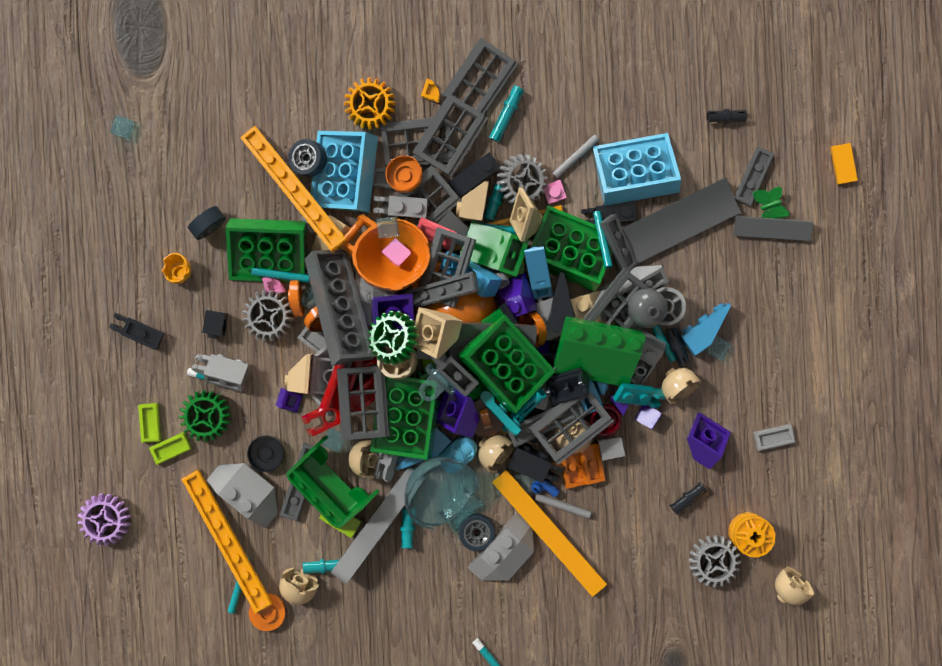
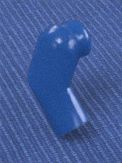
M544 479L543 483L534 481L531 486L532 492L547 491L553 497H556L560 492L548 479Z

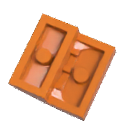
M598 443L590 444L584 452L573 453L560 463L566 468L562 472L566 489L606 481Z

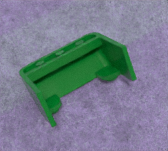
M325 435L287 471L286 476L290 483L332 526L341 528L358 514L380 491L376 489L368 495L363 488L354 487L351 490L325 463L328 460V453L321 446L329 438Z

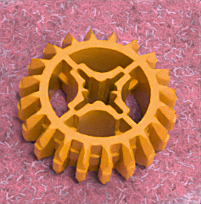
M368 77V83H365L362 78L360 79L361 85L358 86L356 82L353 83L356 88L355 90L350 87L348 88L351 95L345 94V98L350 100L344 102V106L349 107L345 110V113L350 114L348 117L350 121L355 119V126L361 122V129H364L366 124H368L369 130H372V124H375L376 129H379V122L384 126L386 125L384 118L392 119L388 112L395 113V110L390 108L391 106H396L395 101H390L395 96L394 94H389L391 92L390 87L384 89L386 86L385 82L379 85V79L376 78L374 83H372L371 77ZM373 89L380 93L368 95L365 90ZM360 95L362 98V104L358 106L359 108L355 111V100L357 96ZM364 97H366L367 100H369L370 102H373V107L375 111L369 105L365 107L367 103ZM385 97V108L380 113L377 105ZM366 112H371L376 117L364 118L360 115L365 114Z

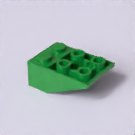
M471 221L467 237L477 241L470 261L517 277L525 254L524 250L527 249L529 240L521 242L517 235Z

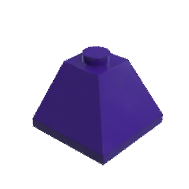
M525 273L509 278L510 283L506 287L498 289L495 295L499 306L506 303L515 317L538 309Z
M402 294L373 297L372 323L376 324V317L382 318V313L388 314L389 311H394L395 313L397 311L409 315V319L414 320L413 295ZM400 323L393 324L397 329H403Z
M447 385L438 408L436 423L455 434L473 438L479 417L472 397L468 395L465 397L457 389Z
M700 412L696 414L687 441L693 459L710 470L722 458L731 432Z

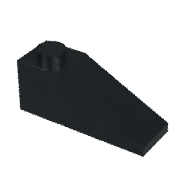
M489 152L450 180L448 184L461 198L498 173L500 167Z
M562 272L558 275L546 325V330L562 333L566 316L574 318L565 275Z

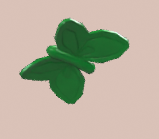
M782 187L773 188L769 192L766 190L753 192L754 199L759 204H764L760 207L761 210H765L762 213V217L782 218L789 215V211L780 205L782 203L779 200L782 196Z

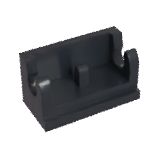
M581 367L550 376L546 381V393L551 395V403L553 405L588 396L589 378Z

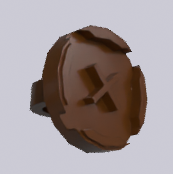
M481 399L473 402L479 417L475 434L483 437L497 434L502 429L503 424L482 403Z

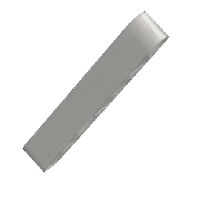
M408 466L333 568L331 574L343 583H348L425 477L422 473L412 466Z

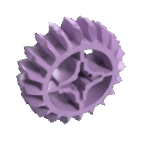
M102 493L98 497L96 495L92 496L91 500L85 501L86 506H81L80 509L84 513L78 514V517L82 518V520L78 521L77 524L83 525L80 532H86L84 538L91 537L90 543L97 540V545L100 546L104 543L105 546H108L110 542L114 544L117 542V539H122V533L128 532L126 527L130 526L131 523L126 521V519L131 518V515L125 514L129 508L123 509L122 506L125 502L121 501L118 503L119 497L116 496L112 499L111 494H107L105 497ZM97 505H104L100 514H92L93 509ZM112 509L117 514V517L112 515ZM104 516V519L108 522L104 523V520L101 519V517ZM91 522L96 524L97 530H95ZM117 525L112 534H105L108 526Z

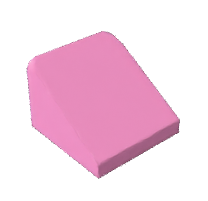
M396 238L382 251L394 266H399L411 254Z

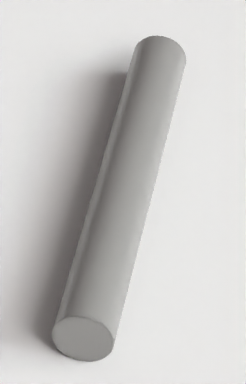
M593 135L552 173L556 179L559 178L599 141V138Z
M538 493L536 494L535 501L588 519L591 516V511Z

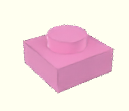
M561 180L549 183L547 187H542L545 191L544 195L548 205L567 198Z

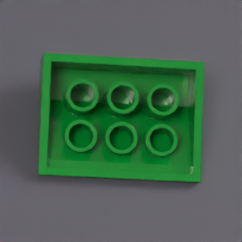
M547 206L530 248L544 247L550 274L558 276L562 272L567 281L595 292L606 270L596 225ZM608 244L609 252H610V256H611L612 250H611V248H610V246H609V244Z
M229 219L225 227L229 280L263 281L261 276L251 275L252 268L305 275L307 252L306 221ZM279 279L281 282H290V281H291V280Z
M506 315L500 317L471 340L457 355L505 409L517 413L555 372L553 367Z
M566 316L553 367L554 373L559 374L581 367L589 380L618 386L622 383L629 384L641 357L646 336L639 330Z
M385 376L389 436L372 438L370 451L424 460L431 459L442 381L413 377L395 380ZM376 414L374 417L373 431L377 430Z

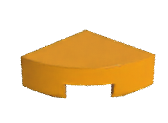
M427 78L421 98L439 104V90L435 83Z

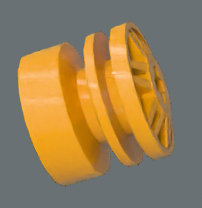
M744 512L732 519L729 525L728 536L730 541L740 552L749 557L766 555L775 543L773 526L755 513ZM753 532L757 534V536H754V540L750 538V536H753Z

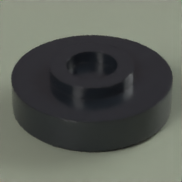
M263 435L254 439L247 451L249 463L254 469L261 472L275 470L281 465L285 456L282 443L276 437L270 435Z

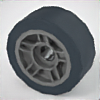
M301 139L290 148L288 162L291 169L297 174L314 177L325 168L327 153L318 142L310 139Z
M213 206L198 215L188 225V229L196 240H201L219 228L226 220V217L217 206Z
M470 514L460 524V541L469 550L483 551L494 540V524L484 514ZM475 529L481 531L479 536L473 534Z

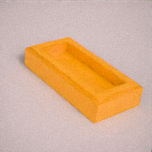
M851 143L830 147L837 185L858 181Z

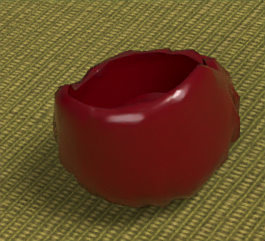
M603 404V408L614 422L598 435L609 437L620 430L622 416L613 405ZM593 411L589 415L590 426L601 418L597 411Z

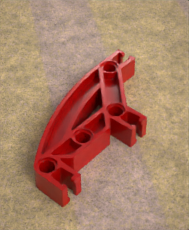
M418 309L413 310L414 322L416 321ZM374 357L372 360L352 362L350 368L369 367L377 363V357ZM345 364L334 366L320 407L301 417L304 424L310 423V420L317 417L321 422L318 426L307 429L308 435L316 436L340 424L337 369L346 368ZM374 373L369 374L363 379L364 390L375 389ZM348 375L349 391H359L360 383L353 387L357 375ZM364 394L366 408L375 401V394ZM350 395L351 412L361 411V395ZM328 411H331L332 418L326 421L325 415Z

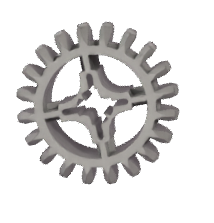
M518 154L517 157L511 156L510 161L505 160V166L500 167L503 173L497 174V177L501 178L497 185H502L499 192H505L502 198H509L508 203L512 204L515 202L519 187L523 188L526 192L528 186H533V189L528 194L533 203H535V200L541 199L539 194H545L542 187L548 186L544 183V180L548 179V177L543 176L546 169H540L542 163H536L537 158L532 157L530 159L528 154L524 157L522 154ZM518 165H521V169L518 170V173L516 175H511L514 168ZM530 170L534 175V179L530 175ZM523 177L522 179H524V181H527L528 183L520 182V180L516 178ZM510 182L514 184L515 191L512 189Z
M262 290V297L256 292V300L253 297H249V301L252 304L245 303L244 306L249 308V310L242 311V314H248V318H243L242 321H249V324L244 327L245 329L252 327L249 332L250 335L257 332L256 339L263 335V341H267L268 336L270 341H274V335L281 339L280 332L285 335L288 334L285 327L292 328V325L288 324V320L294 321V318L289 317V314H293L292 310L287 309L290 307L289 303L284 304L288 299L284 296L280 300V292L274 297V290H270L268 296L266 290ZM273 300L280 307L270 309L264 301ZM259 304L261 312L260 315L254 320V311L257 305ZM266 310L269 313L275 312L270 316V321L269 319H263L267 315ZM283 312L282 323L277 327L276 317ZM266 322L273 331H263L257 325Z
M713 535L712 541L709 536H706V542L699 539L701 545H693L697 549L696 552L690 551L694 558L688 559L690 563H694L689 566L690 570H695L692 575L694 577L699 576L697 580L700 583L704 581L705 586H708L711 582L712 587L715 588L718 582L722 587L724 586V580L729 584L731 582L730 576L736 578L733 572L740 571L735 566L741 564V561L736 559L740 556L739 552H735L737 548L734 545L731 546L732 541L727 540L725 542V537L723 536L718 540V536ZM711 547H721L713 553H709L706 551L708 548ZM726 551L729 555L727 567L723 563ZM702 555L706 558V564L704 565L705 569L703 571L700 566V559ZM708 556H710L711 558L717 559V560H718V563H719L721 566H719L718 564L712 563V562H711V559H710ZM717 569L723 571L719 575H709V573H713Z

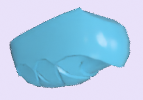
M463 435L452 440L439 455V462L447 472L453 473L467 465L477 454L478 447L476 442L472 438Z

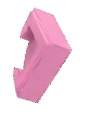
M262 277L267 296L270 290H274V295L278 292H286L284 284L279 279Z

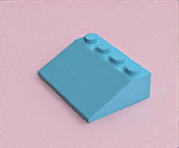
M318 131L317 142L324 147L327 153V162L323 171L312 177L311 195L321 208L369 213L378 136L367 132Z
M668 133L593 146L604 206L680 193L681 177Z

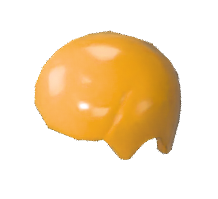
M170 253L163 259L164 268L162 273L167 281L173 284H180L190 277L192 267L186 257L179 253Z

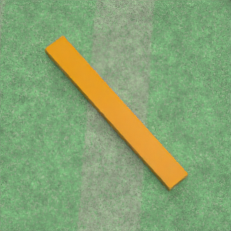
M254 126L241 137L242 141L330 251L334 253L348 241L259 129Z
M200 469L181 479L254 613L256 614L272 605L271 598Z
M507 469L492 481L495 487L592 597L607 585L603 578Z

